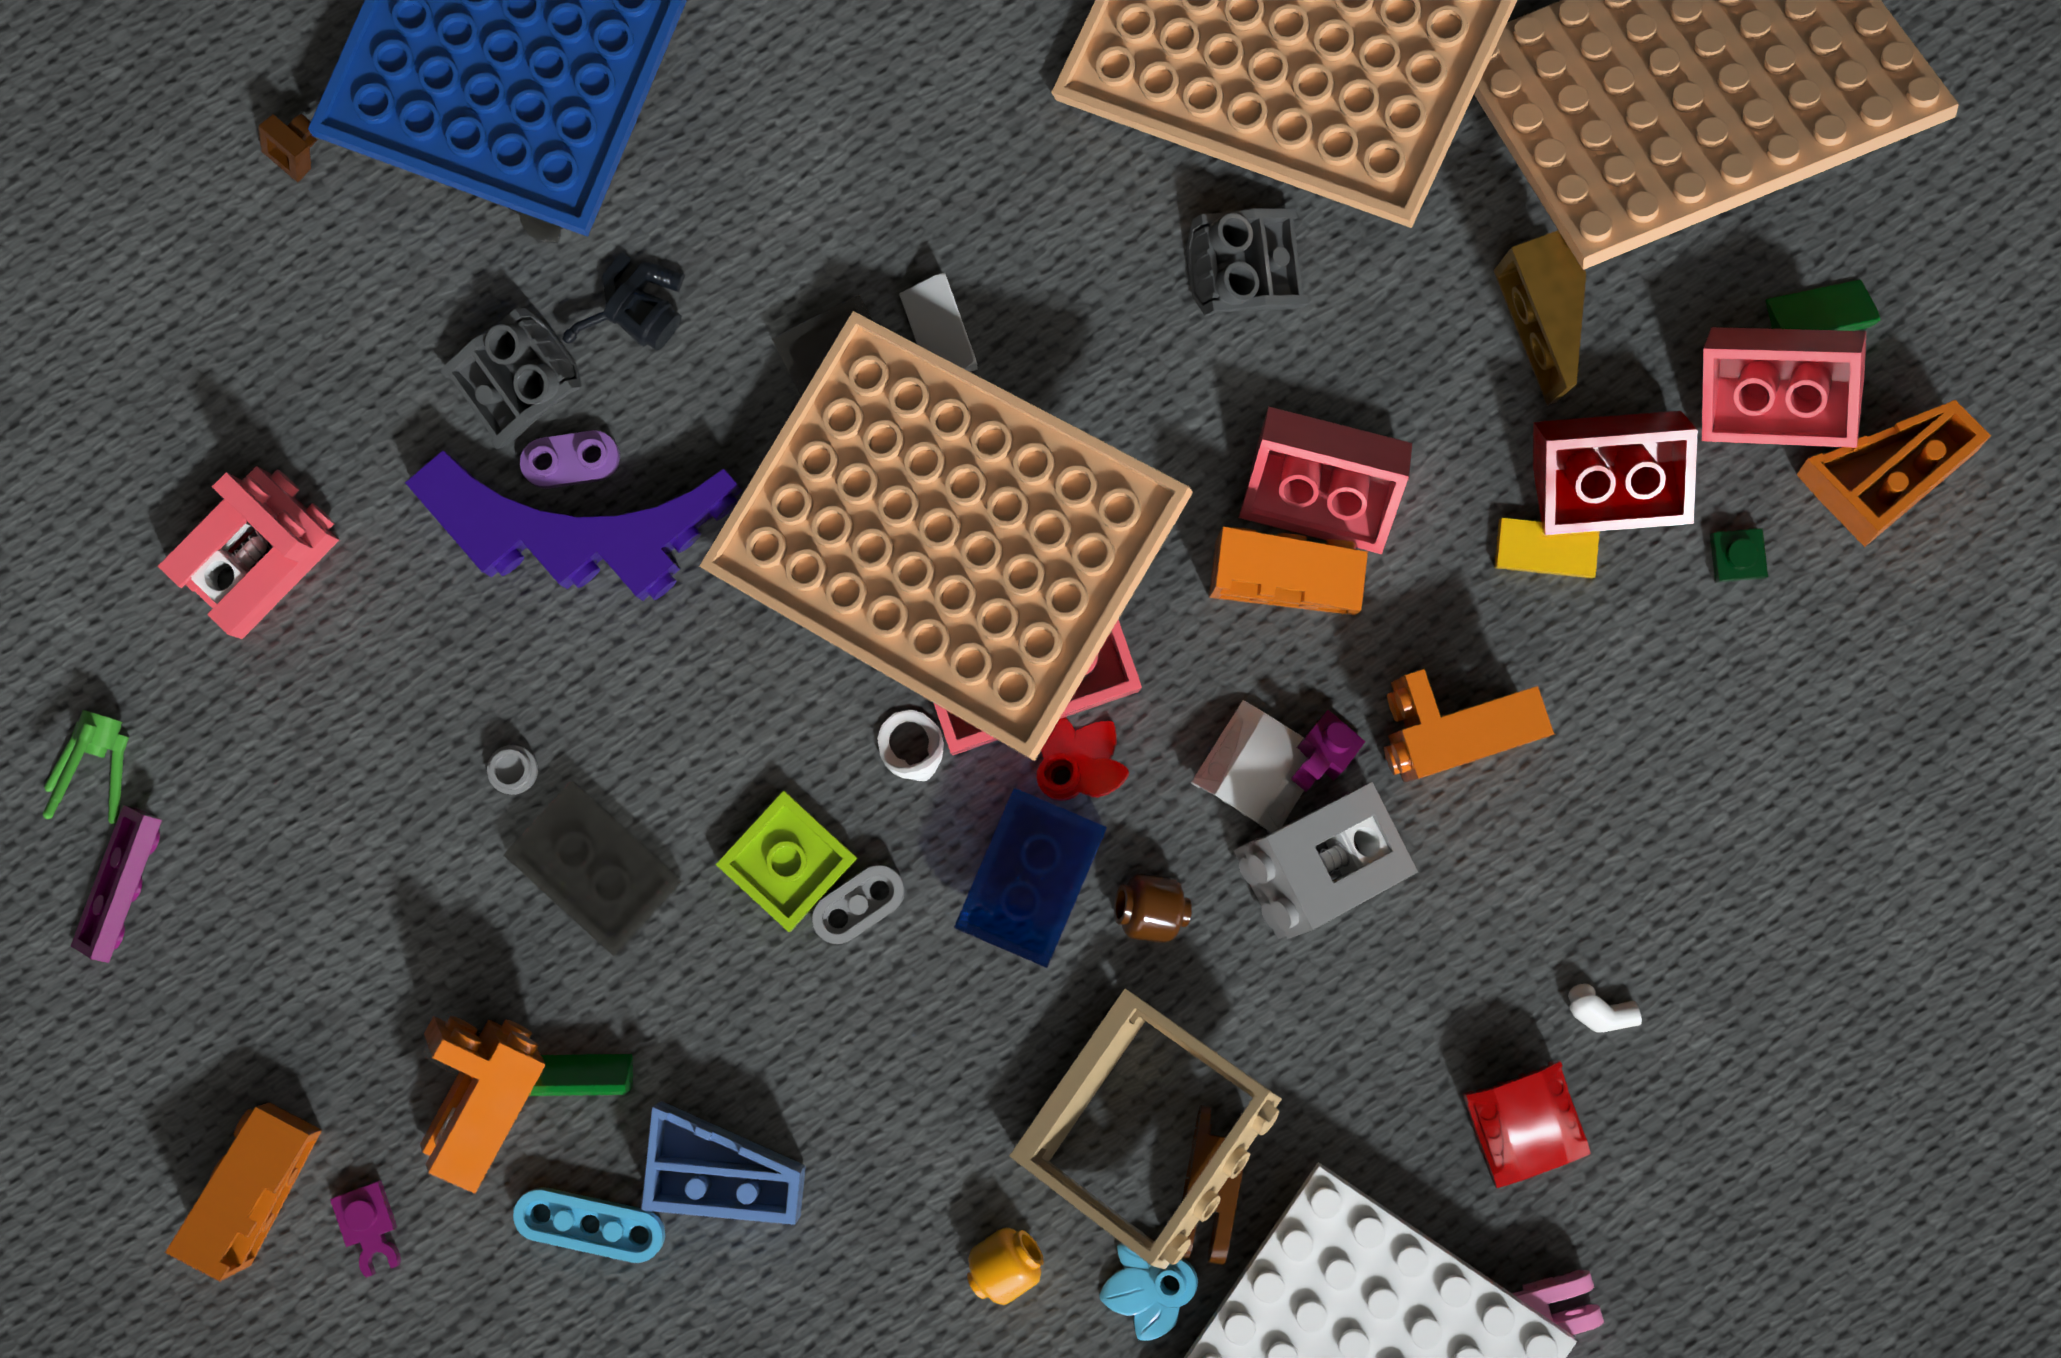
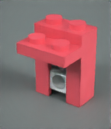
M256 466L243 480L226 472L212 486L224 499L158 565L178 587L183 588L186 585L192 592L195 591L212 608L207 615L228 635L243 639L339 541L329 530L335 524L333 520L315 504L312 503L306 508L294 496L300 489L278 469L271 475L269 472ZM254 530L258 535L257 537L249 536ZM248 537L249 541L242 543ZM268 542L273 546L272 549L268 546ZM241 544L242 548L235 550ZM267 548H269L270 551L264 556L263 554L267 551ZM231 566L234 571V580L227 589L221 591L217 584L218 575L224 568Z

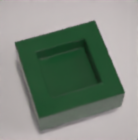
M1763 528L1714 532L1710 534L1715 583L1764 579L1768 577Z

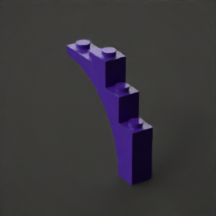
M443 450L405 482L481 572L493 577L497 572L501 576L509 574L522 563L524 556L521 552L528 548L559 585L568 589L575 584L577 588H581L600 572L597 563L604 559L633 594L642 601L648 596H651L653 600H657L675 585L677 581L673 575L680 568L668 554L674 548L678 553H681L693 545L701 536L698 528L712 516L718 521L729 514L738 503L735 496L742 491L731 476L722 469L693 491L654 508L619 516L575 517L539 511L499 495L477 481L462 465Z

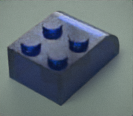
M1013 788L954 928L1048 968L1107 827L1017 788Z

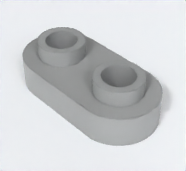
M872 866L824 897L816 905L812 916L813 927L818 936L832 944H843L851 941L895 911L901 905L905 895V886L901 876L890 867ZM876 881H884L889 886V895L884 900H876L871 895V886ZM835 909H842L848 915V922L843 928H835L830 923V914Z

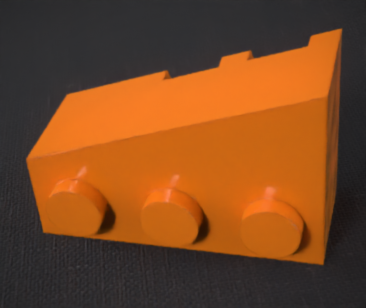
M1953 400L1898 422L1894 427L1869 437L1866 435L1858 438L1857 448L1841 447L1824 455L1821 453L1808 458L1797 473V476L1848 531L1866 547L1972 457L1991 435L1956 400Z
M1222 527L1215 541L1209 598L1357 615L1362 609L1368 551L1356 550V543L1346 540L1329 539L1326 540V544L1306 541L1307 537L1297 534L1280 533L1275 536L1258 533L1256 530L1247 528Z
M271 1103L256 1106L254 1110L248 1109L235 1128L234 1136L236 1139L228 1152L215 1166L210 1176V1181L165 1253L218 1281H222L251 1266L322 1130Z

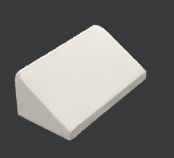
M945 272L937 274L899 294L917 345L969 372L978 369L975 355Z

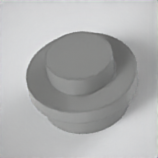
M507 745L499 748L492 754L487 765V775L495 789L505 794L516 795L527 791L534 784L538 775V765L534 755L526 748L518 745Z

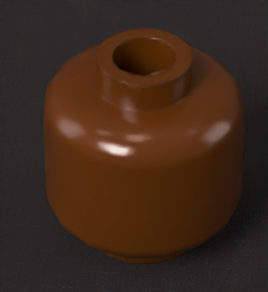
M1137 874L1130 878L1126 885H1120L1114 903L1115 921L1117 924L1122 925L1123 931L1127 936L1132 939L1155 942H1169L1173 940L1181 927L1188 926L1192 912L1191 900L1188 897H1184L1182 886L1177 880L1146 874Z

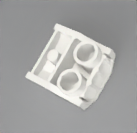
M1242 700L1191 783L1220 798L1222 802L1231 805L1240 811L1241 814L1248 816L1260 824L1261 827L1267 829L1268 833H1271L1283 826L1304 791L1291 780V777L1307 759L1296 748L1304 737Z

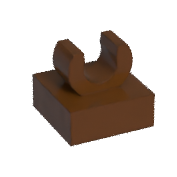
M272 114L258 125L261 152L298 183L311 169L310 148L318 139L313 137L308 130L311 121L303 114L296 116L288 126Z

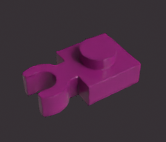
M382 1180L330 1199L345 1246L348 1247L359 1242L363 1251L359 1257V1268L366 1278L376 1274L375 1267L372 1264V1257L377 1252L386 1255L391 1269L400 1265L401 1256L398 1248L393 1243L386 1241L384 1233L398 1227Z

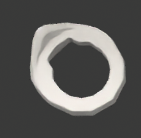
M914 710L893 713L881 725L877 739L880 756L885 766L894 775L905 779L927 781L938 768L943 755L944 742L939 727L924 713ZM905 722H913L922 726L929 738L927 748L929 755L920 763L908 765L905 760L897 758L889 744L890 735L899 724Z

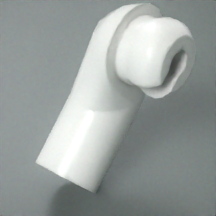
M1589 984L1576 985L1569 991L1568 997L1571 1002L1569 1006L1571 1013L1576 1019L1595 1032H1607L1641 1025V1014L1636 1001L1608 1005L1604 1000L1595 995L1594 987Z

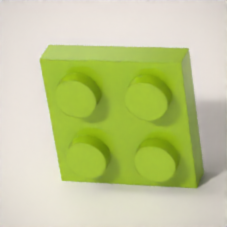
M783 791L716 863V866L783 928L791 932L858 858L786 791Z

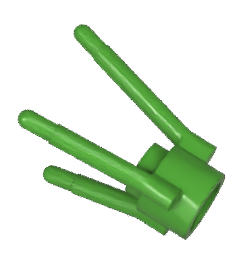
M82 710L73 734L44 786L45 791H52L43 811L45 819L53 817L84 752L105 758L107 749L112 750L108 821L110 824H116L121 799L124 751L129 737L119 734L123 722Z

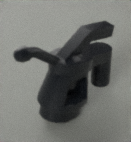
M621 252L602 275L606 300L604 311L573 324L570 329L564 332L563 341L570 344L575 341L580 331L609 320L614 324L618 323L639 345L643 347L649 345L656 351L660 350L676 332L682 315L674 311L673 305L667 300L642 290L649 282L679 292L685 274L649 261H643L631 277L616 291L615 283L631 262L630 257Z

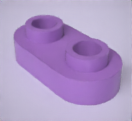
M592 430L544 437L533 440L524 448L520 457V468L524 477L539 488L550 489L605 480L616 471L620 462V452L614 440L601 431ZM591 447H599L601 449L599 460L594 463L586 462V451ZM543 454L551 455V466L546 470H539L536 464L538 458Z

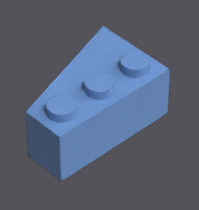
M661 1101L652 1107L642 1210L795 1225L801 1217L806 1165Z

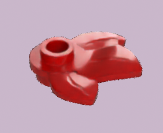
M1066 717L1059 719L1041 749L1044 759L1037 770V783L1041 791L1050 799L1066 801L1076 797L1079 793L1091 797H1102L1118 789L1129 776V769L1120 762L1111 759L1117 744L1115 724L1112 721L1095 722L1075 731ZM1064 769L1071 772V777L1067 783L1062 785L1054 783V776L1059 770Z

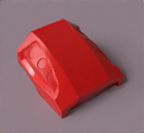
M1560 1060L1550 1061L1547 1063L1548 1067L1545 1065L1540 1066V1070L1532 1071L1528 1074H1519V1077L1513 1080L1497 1082L1498 1085L1484 1090L1478 1089L1476 1092L1469 1091L1463 1094L1475 1134L1496 1188L1523 1181L1591 1154L1588 1141L1568 1091Z

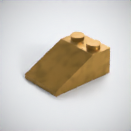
M1559 230L1512 247L1494 269L1495 276L1547 405L1557 402L1577 384L1586 271L1578 263Z

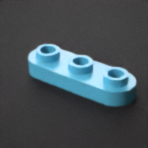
M546 1187L535 1188L524 1194L516 1203L513 1212L516 1229L529 1240L632 1263L648 1261L659 1252L665 1241L664 1224L652 1211H645L642 1208ZM537 1204H544L550 1209L551 1215L547 1222H540L534 1217L533 1211ZM594 1215L597 1217L600 1223L597 1232L589 1233L585 1231L582 1226L584 1216ZM643 1226L647 1229L649 1238L646 1243L639 1244L632 1239L631 1231L633 1227Z

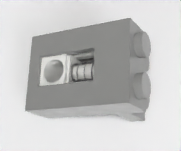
M1373 782L1357 788L1287 825L1233 850L1239 861L1240 872L1243 878L1251 885L1262 907V916L1267 925L1273 929L1277 939L1284 937L1289 939L1314 930L1418 873ZM1325 841L1328 850L1322 849L1320 854H1318L1315 846ZM1354 841H1355V842L1357 843V845H1358L1359 852L1357 851V849H1356V847H1355V845H1354ZM1340 870L1342 875L1332 880L1330 875L1334 871Z

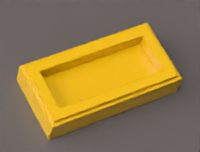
M1501 518L1498 525L1495 568L1594 578L1596 577L1600 531L1545 535L1542 529V522Z

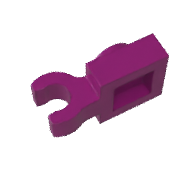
M1327 710L1296 747L1307 759L1291 777V780L1305 792L1324 773L1332 780H1335L1345 770L1366 741L1332 712Z

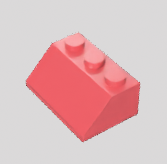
M1711 327L1703 349L1702 441L1857 448L1864 385L1867 331Z
M1268 406L1239 518L1324 540L1337 539L1355 542L1356 548L1382 554L1409 478L1412 443Z

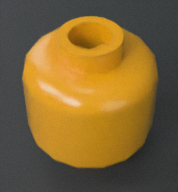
M1002 1228L971 1249L968 1258L970 1272L967 1273V1280L971 1289L981 1299L988 1297L994 1303L1000 1305L1008 1304L1038 1284L1041 1277L1040 1266L1044 1263L1043 1254L1036 1241L1026 1231L1021 1230L1017 1232L1011 1228Z

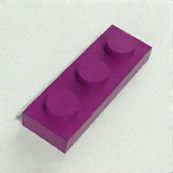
M127 805L122 806L71 943V947L88 958L106 963L110 962L113 951L119 947L125 933L124 921L131 902L135 901L141 892L144 867L149 855L157 848L160 839L159 827L162 820L143 810Z

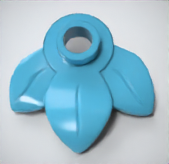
M1119 1243L1117 1250L1124 1269L1116 1272L1106 1281L1099 1294L1100 1300L1114 1312L1126 1316L1134 1315L1135 1333L1139 1340L1157 1339L1167 1334L1176 1325L1180 1307L1187 1304L1195 1295L1198 1287L1196 1271L1183 1258L1175 1265L1169 1264L1166 1269L1151 1266L1123 1243ZM1164 1276H1174L1179 1281L1180 1288L1176 1291L1166 1288L1163 1282Z

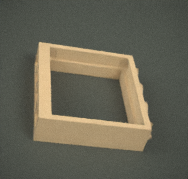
M1124 989L1009 1157L1151 1266L1166 1269L1169 1264L1175 1265L1185 1255L1191 1244L1188 1236L1198 1221H1206L1215 1211L1220 1202V1196L1217 1193L1228 1177L1233 1179L1243 1170L1250 1157L1247 1149L1258 1134L1264 1135L1273 1126L1279 1114V1110L1276 1107L1282 1098L1144 1000ZM1145 1021L1253 1097L1155 1242L1049 1162Z

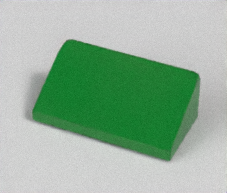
M1861 279L1765 300L1772 329L1856 331L1870 328L1881 321L1879 311Z
M632 1054L541 1055L546 1065L529 1096L624 1095L633 1089Z

